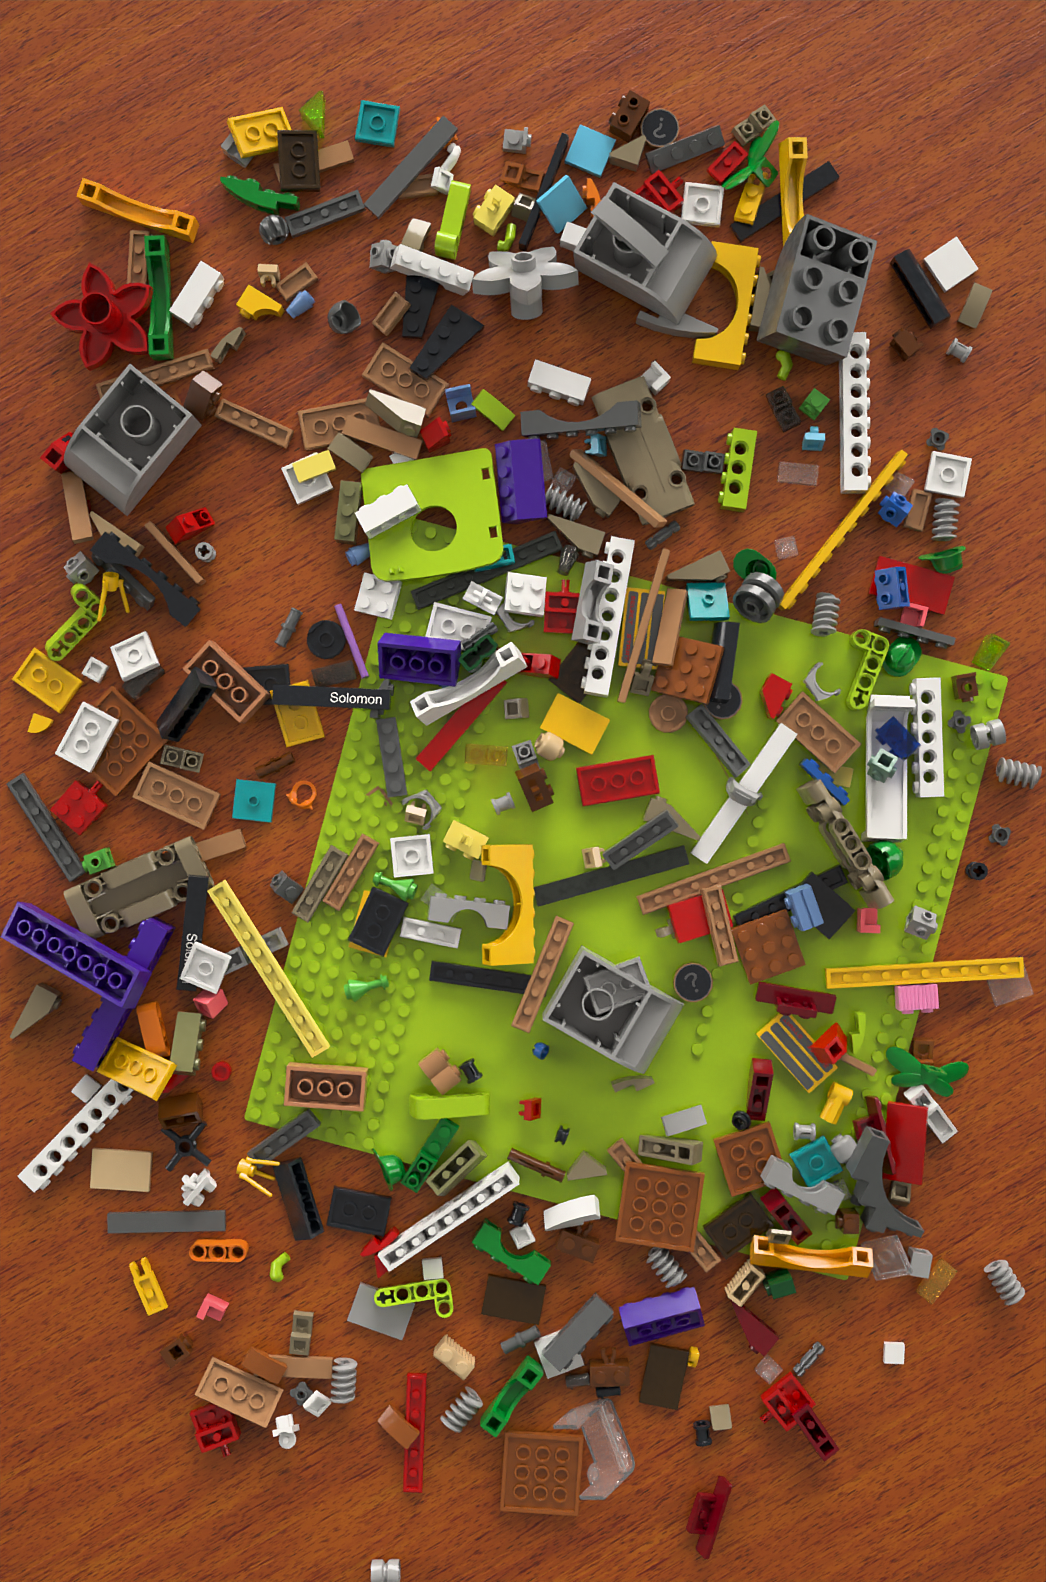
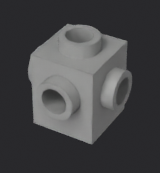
M380 240L379 243L372 244L369 268L382 273L395 271L390 269L394 251L398 246L393 245L389 240Z
M81 551L70 558L63 567L68 573L66 577L73 584L77 582L85 585L91 582L99 572L96 565Z
M914 906L906 917L904 931L927 940L930 934L936 932L938 923H936L937 914Z

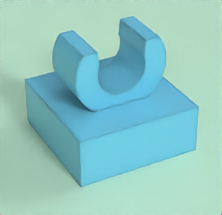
M810 426V432L804 435L802 450L822 451L825 433H819L818 427Z
M597 433V435L591 436V439L584 440V443L591 444V449L585 450L586 454L598 457L607 456L606 436Z

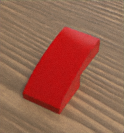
M393 1226L381 1240L374 1235L362 1248L360 1255L365 1257L382 1250L398 1237L400 1231Z

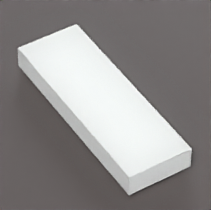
M404 917L400 937L458 948L462 929Z

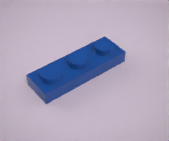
M804 759L799 764L814 780L821 779L829 794L840 805L845 806L850 801L847 797L848 793L841 786L837 788L832 783L834 779L826 772L823 774L818 769L820 766L813 759L810 761Z

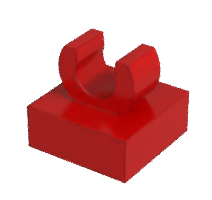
M534 1097L519 1101V1104L524 1105V1110L519 1111V1115L524 1116V1120L528 1121L541 1118L542 1098Z

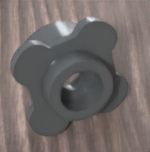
M933 428L930 431V438L926 440V444L929 447H936L938 451H941L945 448L944 444L949 439V434L938 430V428Z
M956 710L951 719L948 720V726L957 730L958 733H964L967 724L971 723L970 716L963 715L960 710Z
M994 824L992 826V834L988 838L991 843L997 842L1001 846L1007 845L1011 834L1010 828H1003L999 824Z
M303 1381L290 1391V1396L294 1397L300 1406L313 1394L310 1387Z

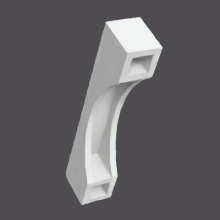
M510 642L495 651L478 671L458 682L455 687L448 686L434 691H427L410 701L416 717L427 726L525 669L527 664L520 650Z

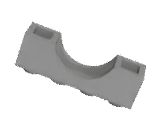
M599 560L585 563L571 640L588 645L600 643L603 623L599 618V605L603 593L611 585L614 565Z
M435 893V896H430L427 917L430 921L448 923L456 912L463 909H471L477 911L483 917L486 927L507 930L510 906L505 905V901L494 900L493 903H487L485 898L474 897V901L466 900L467 896L461 895L447 898V894Z
M773 1155L768 1159L760 1175L767 1187L771 1189L776 1187L790 1198L795 1196L806 1206L812 1204L817 1207L816 1209L826 1215L828 1213L835 1215L845 1196L841 1188L825 1180L812 1187L797 1185L793 1181L792 1167L789 1163Z

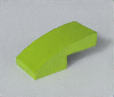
M484 389L471 403L479 413L487 417L501 431L515 417L508 408Z
M862 1011L854 1012L856 1031L848 1032L849 1049L853 1055L858 1054L865 1036L866 1013Z

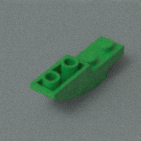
M231 175L220 177L223 187L233 197L251 208L272 215H279L280 208L299 211L300 202L293 193L285 192L284 194H279L270 189L263 191L260 183L255 179L240 180Z
M441 1118L400 1183L417 1193L457 1132L459 1125L448 1118Z

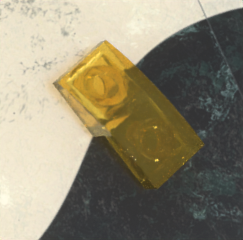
M466 744L464 763L506 766L508 747Z
M941 1258L930 1272L929 1279L924 1278L916 1292L930 1304H933L958 1271Z

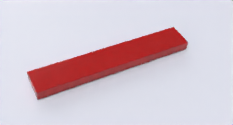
M504 680L461 705L416 757V760L431 772L507 682Z
M407 1373L405 1420L420 1432L409 1448H404L403 1492L422 1493L427 1373Z

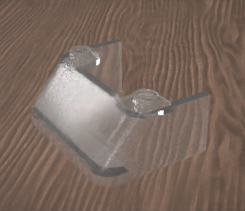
M600 1398L573 1408L553 1425L554 1429L578 1430L581 1428L594 1462L589 1466L587 1472L590 1486L579 1496L580 1500H605L634 1471L635 1460L611 1399L604 1398L601 1400Z

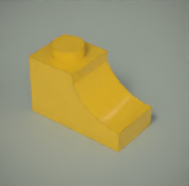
M250 285L247 286L236 304L240 310L239 313L247 319L251 317L257 320L259 316L265 314H272L281 318L285 312L281 304Z

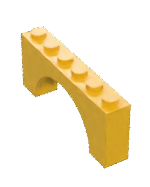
M712 241L711 243L717 251V258L711 268L722 273L732 285L736 299V310L732 322L723 332L711 338L696 339L692 363L738 370L740 365H744L746 353L743 352V346L748 343L749 333H746V327L750 326L752 314L749 313V307H753L755 294H752V288L756 287L758 275H755V269L759 268L761 256L758 255L759 248Z
M533 844L481 845L482 865L494 867L505 876L510 884L514 901L513 914L507 930L496 940L482 944V964L497 966L534 963L535 949L533 938L535 937V929L533 928V918L535 917V910L533 908L535 891L533 889V879L535 872L533 869Z

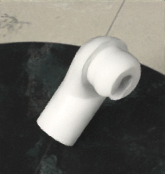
M451 143L448 146L447 151L450 155L441 166L448 172L457 163L461 153V148L455 143Z

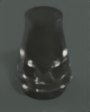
M565 545L561 549L557 570L559 574L563 576L569 575L570 570L579 558V550L576 547Z

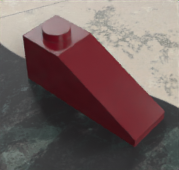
M752 1058L746 1102V1113L751 1120L765 1121L774 1076L772 1060Z
M776 1187L760 1198L782 1228L791 1231V1238L797 1246L813 1234Z
M730 1299L750 1344L749 1348L754 1353H761L765 1357L780 1339L777 1332L744 1304L740 1307Z
M805 1403L791 1414L806 1439L824 1462L840 1450L808 1403Z

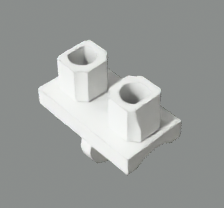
M471 581L462 599L495 615L503 597Z
M204 1168L199 1175L193 1173L191 1177L188 1175L182 1177L184 1183L181 1187L184 1191L182 1194L184 1198L183 1203L187 1206L191 1203L199 1207L205 1199L204 1195L200 1193L204 1188L210 1193L216 1188V1181L210 1176L209 1170Z
M292 1414L277 1417V1429L272 1430L273 1437L280 1435L279 1444L282 1448L289 1449L296 1443L294 1432L300 1430L299 1424L294 1425Z

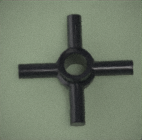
M205 1121L198 1123L190 1135L180 1136L172 1129H161L162 1133L176 1143V1153L165 1166L168 1171L171 1172L182 1157L191 1155L206 1167L210 1164L212 1160L197 1149L196 1141L197 1137L207 1126ZM182 1142H188L190 1150L184 1149Z

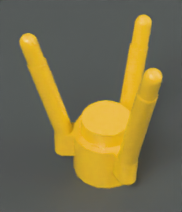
M116 572L103 573L98 621H101L107 591H116L118 587L126 613L130 612L123 587L124 580L119 579V574Z
M249 1157L246 1160L241 1159L236 1171L239 1174V1178L247 1181L267 1196L272 1197V1193L249 1177L258 1175L274 1181L275 1177L258 1171L257 1166L254 1164L279 1166L280 1163Z

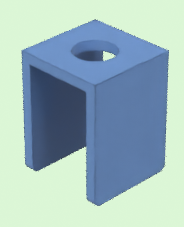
M470 384L445 389L452 422L477 417L476 408L471 405L473 398ZM462 401L467 404V408L456 410L458 402Z

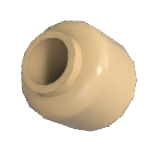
M551 732L541 733L534 744L536 753L549 761L561 758L565 751L563 740Z

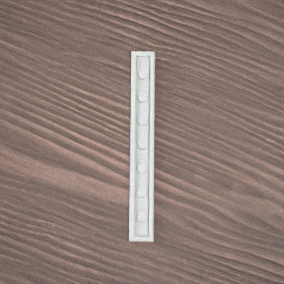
M780 723L739 784L757 793L793 742L797 733ZM729 797L690 853L707 864L747 806L741 805Z

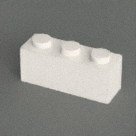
M200 261L170 308L171 314L191 328L198 325L203 318L202 314L205 309L212 305L214 295L224 285L222 274Z
M535 359L528 380V387L533 392H545L553 399L560 400V398L568 400L569 404L578 406L579 404H584L591 378Z
M406 484L398 486L388 495L380 496L374 503L362 506L355 514L364 532L371 539L420 512L421 509Z

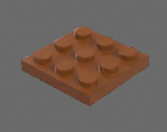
M679 636L673 666L658 665L651 691L708 705L725 648Z
M786 909L731 928L733 939L750 985L806 965Z
M769 1121L713 1139L732 1197L766 1186L760 1175L768 1159L773 1155L782 1160Z

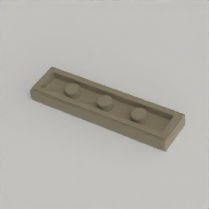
M333 845L330 846L291 912L292 914L309 923L348 854Z

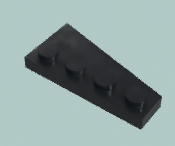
M406 276L405 300L411 306L403 317V338H423L440 283L423 276Z
M451 304L410 366L409 371L427 381L460 348L469 343L478 332L480 333L485 325Z

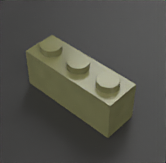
M341 480L334 537L337 543L352 545L357 543L359 520L355 512L359 511L361 507L363 489L360 482Z
M177 1013L170 1061L177 1065L173 1074L195 1076L196 1070L199 1071L201 1060L198 1059L199 1051L203 1049L204 1043L201 1036L202 1032L206 1030V1020H204L203 1015L200 1013Z
M468 1140L426 1182L437 1196H446L488 1155L476 1141Z

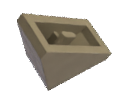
M645 135L610 152L608 160L610 164L637 172L645 147Z
M584 1150L567 1171L568 1181L607 1175L606 1167Z

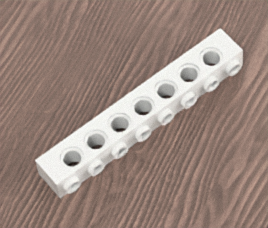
M866 332L853 333L847 358L839 360L841 494H864L871 486V477L868 476V468L871 465L868 449L870 448L871 440L870 437H867V429L870 428V417H867V410L870 408V398H867V390L870 387L867 370H869L870 361L869 358H866V351L869 350V339H866ZM850 351H856L859 358H853ZM852 370L857 371L859 378L852 377L850 372ZM851 390H856L859 393V398H854L851 395ZM851 410H857L859 412V417H853L851 414ZM851 429L858 430L860 436L854 437L851 433ZM853 448L859 450L860 457L853 456L851 450ZM852 468H857L860 471L859 477L852 474Z
M611 536L610 542H606L604 553L608 555L607 561L603 562L614 565L613 574L618 576L619 581L616 583L611 582V585L607 587L600 601L599 618L603 623L602 632L608 633L609 639L606 641L600 640V643L588 645L591 653L590 657H586L584 669H588L587 676H583L581 688H584V694L607 698L609 693L635 540ZM618 555L622 558V562L619 564L614 563L612 557ZM611 593L616 597V600L609 602L606 600L605 595ZM610 613L612 620H603L602 614ZM597 651H603L606 655V658L604 660H598L595 656V653ZM599 670L603 677L598 680L594 679L592 672Z
M111 1079L32 1160L18 1177L34 1193L39 1188L44 1190L51 1182L49 1178L53 1174L57 1176L65 1168L63 1164L67 1160L69 1162L77 1156L78 1152L76 1150L80 1146L84 1148L92 1140L90 1136L94 1132L99 1133L104 1128L105 1124L103 1122L107 1118L111 1120L119 1112L117 1108L120 1104L125 1105L132 1098L130 1094L134 1090L130 1088L125 1089L122 1087V1084ZM109 1094L115 1097V1103H111L108 1100ZM94 1110H101L102 1117H97ZM81 1123L87 1124L88 1131L82 1130ZM68 1137H71V1138L74 1139V1141H75V1144H74V1145H70V1144L68 1143V1141H67V1138H68ZM54 1151L61 1154V1159L55 1158ZM41 1165L47 1168V1173L41 1171Z
M509 1161L398 1235L393 1242L379 1251L378 1257L390 1272L518 1186L519 1175Z

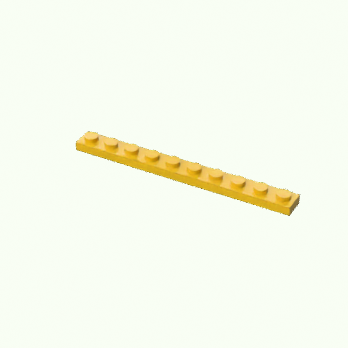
M900 450L893 456L871 484L870 488L863 494L787 590L783 601L778 607L781 611L786 608L790 609L795 604L797 594H802L807 589L809 579L811 577L815 578L821 570L819 568L823 562H828L832 557L833 553L831 551L835 546L838 548L844 542L845 538L843 536L847 531L851 532L855 528L857 518L859 516L863 517L867 513L869 503L876 501L881 495L880 489L884 485L887 486L893 480L892 474L895 470L899 471L906 463L904 460L908 455L906 452Z
M1023 957L825 968L827 989L1024 977Z

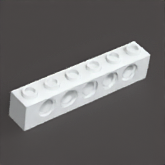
M916 678L912 680L909 686L910 695H913V700H915V708L910 711L911 715H913L911 734H914L911 751L915 757V762H912V772L915 774V782L912 785L913 793H916V797H943L941 678ZM923 693L927 694L929 697V701L927 704L921 701V695ZM923 713L929 715V722L927 724L922 721ZM925 732L930 736L928 743L922 740V735ZM925 752H928L931 756L928 763L923 760ZM926 772L931 774V780L928 783L923 778Z

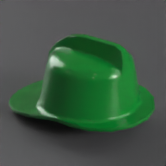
M957 546L941 552L924 554L919 556L918 559L930 560L935 570L947 574L962 568V552L966 547Z
M744 549L736 554L733 560V567L735 572L744 580L750 573L754 572L765 573L776 580L777 572L774 565L756 550Z
M911 637L909 639L897 638L889 646L882 664L884 670L894 677L907 675L919 661L922 649L919 643Z
M372 1148L373 1154L382 1169L385 1182L389 1190L393 1191V1185L401 1181L406 1173L403 1162L395 1155L379 1157L374 1148Z

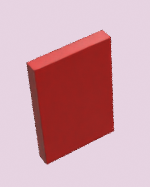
M722 889V893H723V897H724V901H725V906H726V910H727V914H728V918H729V922H730V927H733V923H732L731 916H730V913H729V909H728V906H727V902H726V899H725L724 891H723V889ZM702 895L667 905L677 943H683L711 934Z

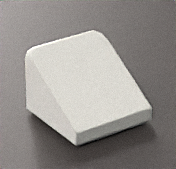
M86 1074L71 1092L83 1102L88 1103L102 1085Z

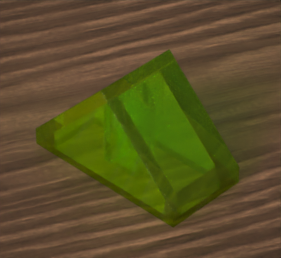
M318 91L299 109L301 118L310 128L317 130V135L320 138H324L325 96L323 91Z
M993 633L986 635L972 663L990 671L1009 647L1010 642Z

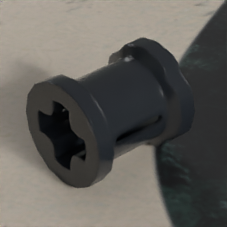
M971 862L966 865L965 873L971 879L982 880L987 876L988 869L983 863ZM974 868L979 869V873L973 872Z
M474 1058L458 1066L467 1077L468 1084L475 1082L483 1076L482 1072L479 1073L475 1066Z
M513 1201L514 1207L507 1221L513 1225L523 1227L526 1211H529L530 1207L522 1202Z
M698 1420L693 1423V1428L696 1431L695 1444L697 1446L703 1447L712 1444L709 1432L711 1424L708 1420Z

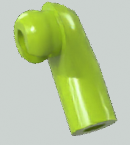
M509 223L507 225L505 241H498V251H509L515 240V224Z
M779 350L776 353V359L781 362L782 367L777 377L785 381L793 363L790 353Z
M286 1252L282 1253L271 1263L270 1278L273 1281L280 1282L284 1277L282 1266L290 1260Z

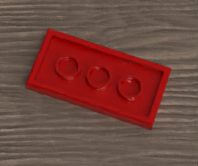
M878 556L868 591L869 595L877 597V587L874 582L876 570L906 567L909 602L929 607V612L940 615L945 614L955 579L954 576Z
M654 755L576 768L582 807L660 793Z
M888 1101L886 1133L891 1143L890 1149L896 1164V1174L890 1175L882 1172V1179L916 1185L923 1184L929 1107Z

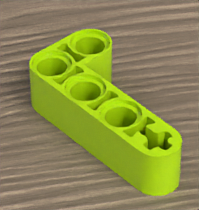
M451 181L441 228L436 235V256L456 259L470 198L471 184Z
M78 583L71 588V596L80 607L45 644L47 655L53 661L62 660L98 622L99 609L93 611L91 607L94 604H100L101 598L84 584ZM79 591L86 592L82 598H77L76 594ZM104 604V608H103L102 617H103V616L105 615V613H106V606H105V604ZM86 618L87 622L85 624H78L79 619ZM68 632L74 633L72 638H70V639H65V638H64V635H65L66 633H68Z
M864 629L853 632L849 638L852 647L865 652L846 699V704L851 710L863 709L867 705L889 649V641L885 637ZM857 634L863 635V644H859L856 641ZM876 641L881 642L883 646L881 651L875 649L874 643ZM869 659L875 662V668L873 670L869 669L867 666V661ZM862 677L866 678L868 681V686L866 688H863L860 685V679ZM858 697V701H860V704L855 705V701H853V698Z
M478 1092L429 1096L425 1093L410 1094V1115L418 1120L490 1114L489 1093Z
M444 1278L381 1287L374 1294V1301L379 1307L434 1299L435 1310L440 1317L447 1318L453 1312L451 1287ZM440 1282H444L447 1285L444 1293L436 1291V1286ZM421 1285L426 1286L428 1289L425 1296H419L416 1293L417 1288ZM406 1289L408 1291L407 1298L399 1299L397 1297L398 1290ZM390 1290H394L395 1301L391 1302L392 1297L386 1298L384 1303L381 1302V1299H377L380 1296V1292H384L385 1295H391ZM443 1302L448 1303L450 1306L447 1313L439 1311V1305Z

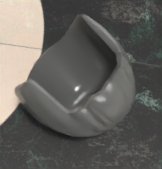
M346 300L335 303L328 312V325L337 334L351 333L361 325V317L358 310Z

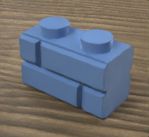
M804 884L785 892L786 898H784L786 907L792 911L793 916L790 918L795 928L797 927L799 930L805 931L824 923L810 885Z

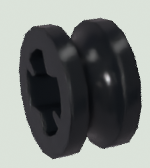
M560 1125L554 1142L560 1141L561 1145H564L570 1128L564 1129Z

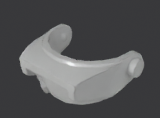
M504 603L496 611L508 632L521 630L526 627L530 628L535 623L534 620L526 624L516 623L510 618L508 612H504Z
M820 661L815 664L803 681L811 694L816 698V701L826 699L832 695L837 696L841 693L840 688L829 693L823 691L818 686L815 675L817 669L823 665Z
M729 777L726 782V790L729 797L741 805L753 806L763 797L762 792L756 793L746 789L736 782L734 777Z
M426 789L402 800V805L415 798L423 799L429 804L431 819L422 827L423 830L431 827L430 823L438 816L442 809Z

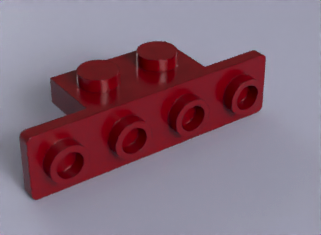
M766 982L758 983L755 997L758 1002L775 1004L776 1011L782 1015L789 1016L793 1014L803 1019L816 1018L817 1012L833 1014L837 998L834 994Z
M865 1096L869 1115L852 1121L857 1143L866 1126L883 1131L887 1136L886 1122L882 1116V1105L878 1097ZM889 1143L883 1160L882 1172L894 1175L896 1174V1164L891 1154V1143Z
M718 1476L713 1493L697 1492L686 1526V1530L689 1533L700 1534L696 1550L704 1559H709L732 1489V1484L724 1476Z

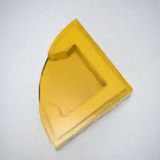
M34 713L27 732H42L49 728L54 720Z
M691 1346L689 1348L687 1366L695 1368L699 1359V1351L697 1347Z

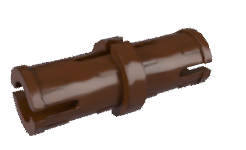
M289 751L280 757L271 758L269 762L254 769L259 779H262L271 773H278L280 769L295 763V759Z

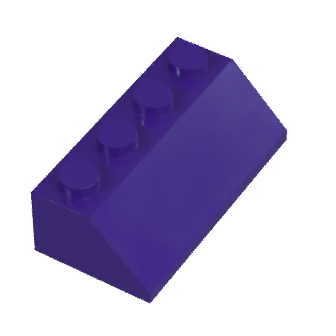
M540 439L509 440L495 444L502 523L521 524L547 518Z
M384 633L378 641L379 678L455 687L460 668L461 641Z
M685 1287L677 1292H666L655 1298L648 1297L640 1302L626 1303L619 1307L629 1346L705 1326L695 1287Z

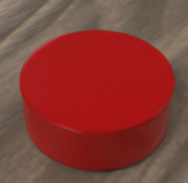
M225 1061L217 1062L212 1067V1077L219 1082L226 1081L232 1074L230 1064Z

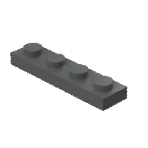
M720 125L645 153L650 173L653 174L657 170L661 171L724 146L725 143Z
M355 190L287 216L285 220L292 238H295L366 210L359 191Z
M92 552L91 557L96 565L101 566L106 572H116L119 574V579L124 580L123 587L125 593H129L140 607H144L147 611L153 607L156 598L121 564L105 563Z
M882 617L877 618L874 623V627L879 628L878 631L890 634V631L898 633V637L909 639L910 636L917 638L916 641L923 644L932 642L935 643V647L941 649L954 646L956 640L955 637Z
M700 704L686 716V719L734 778L738 777L751 765L703 704Z
M396 717L378 719L376 723L387 796L389 798L408 795Z
M666 809L604 851L602 855L612 869L615 870L679 827V824Z
M308 1108L250 1149L247 1155L252 1159L271 1161L319 1127L321 1122ZM255 1164L259 1169L264 1166L262 1164Z

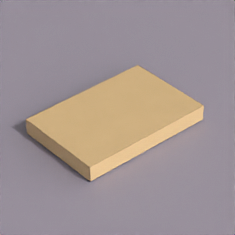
M93 1148L90 1188L149 1192L153 1151Z

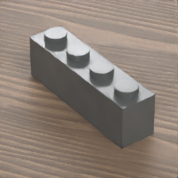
M595 1292L542 1350L543 1356L559 1372L563 1368L567 1369L573 1362L572 1358L585 1350L587 1346L585 1344L590 1338L593 1340L597 1337L603 1324L607 1325L613 1319V1308Z

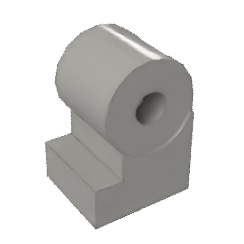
M231 133L221 145L224 154L244 168L254 157L241 159Z

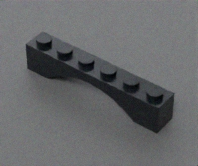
M112 531L110 533L104 532L90 551L105 563L126 565L148 576L164 595L170 615L186 627L200 611L201 608L198 606L200 602L192 596L186 597L183 594L184 589L176 583L174 585L170 584L167 581L168 576L160 570L158 572L154 571L151 568L153 564L144 557L142 559L138 558L135 555L137 551L128 544L123 546L119 542L121 538Z

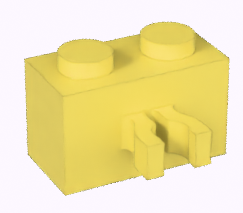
M496 184L492 190L489 189L484 196L485 201L481 206L478 205L473 212L474 224L493 237L513 209L515 197Z
M453 820L443 842L446 843L445 847L455 852L459 849L464 852V857L473 861L474 858L479 859L481 845H486L489 837Z

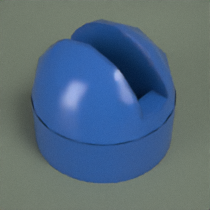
M538 1042L534 1045L535 1049H532L534 1056L543 1060L549 1052V1046Z

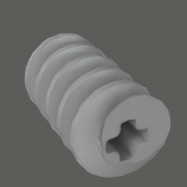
M552 483L545 494L546 505L550 503L549 510L552 511L557 507L556 514L559 515L564 511L563 518L570 515V521L573 522L578 519L587 502L579 505L580 498L573 501V494L566 497V490L560 494V487L558 486L553 490Z
M935 499L938 505L934 506V510L937 513H934L933 517L937 520L933 521L932 524L937 528L932 529V534L936 536H933L931 539L934 541H950L953 538H957V535L952 534V531L958 530V528L952 526V523L958 522V519L953 518V516L959 514L954 508L959 507L960 504L952 499Z
M817 593L811 633L815 636L825 637L837 632L834 626H837L838 622L833 619L839 617L835 612L840 610L837 605L841 603V600L831 593Z
M1003 757L999 759L996 767V775L999 776V782L1006 778V783L1010 784L1013 779L1014 786H1017L1022 781L1021 786L1025 788L1027 783H1029V789H1033L1038 783L1042 772L1041 766L1036 767L1034 764L1028 765L1025 762L1021 764L1019 761L1013 762L1012 759L1005 761Z
M653 1247L648 1252L649 1257L646 1262H654L651 1269L658 1268L657 1276L663 1274V1277L660 1279L661 1282L668 1280L665 1285L666 1288L680 1284L687 1277V1273H683L684 1270L682 1267H679V1263L674 1261V1256L669 1255L668 1249Z
M1006 1260L994 1261L984 1268V1272L989 1273L988 1279H994L992 1285L998 1286L996 1292L1002 1293L1000 1298L1002 1300L1007 1299L1004 1302L1005 1305H1013L1024 1297L1025 1290L1021 1287V1283L1017 1280L1016 1275L1013 1274V1270L1009 1267Z
M336 1358L334 1362L338 1363V1365L332 1366V1369L337 1371V1373H333L332 1378L337 1380L331 1382V1385L336 1387L331 1389V1394L336 1396H332L330 1401L345 1404L355 1399L354 1392L356 1386L354 1384L356 1383L355 1376L357 1371L355 1368L357 1367V1361L351 1358Z
M468 1386L465 1387L468 1392L467 1394L464 1392L460 1393L463 1399H455L458 1405H450L453 1411H445L448 1417H440L445 1426L458 1433L462 1431V1426L467 1425V1420L473 1418L472 1414L478 1412L477 1408L483 1406L479 1395Z

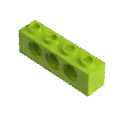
M733 428L732 432L727 435L726 445H729V452H725L724 464L727 466L726 472H722L721 484H724L723 492L720 491L718 496V503H721L720 509L744 512L746 510L757 431ZM735 447H742L744 449V454H737L735 452ZM739 466L742 471L741 474L733 473L732 467ZM729 486H737L739 489V493H731L729 490Z

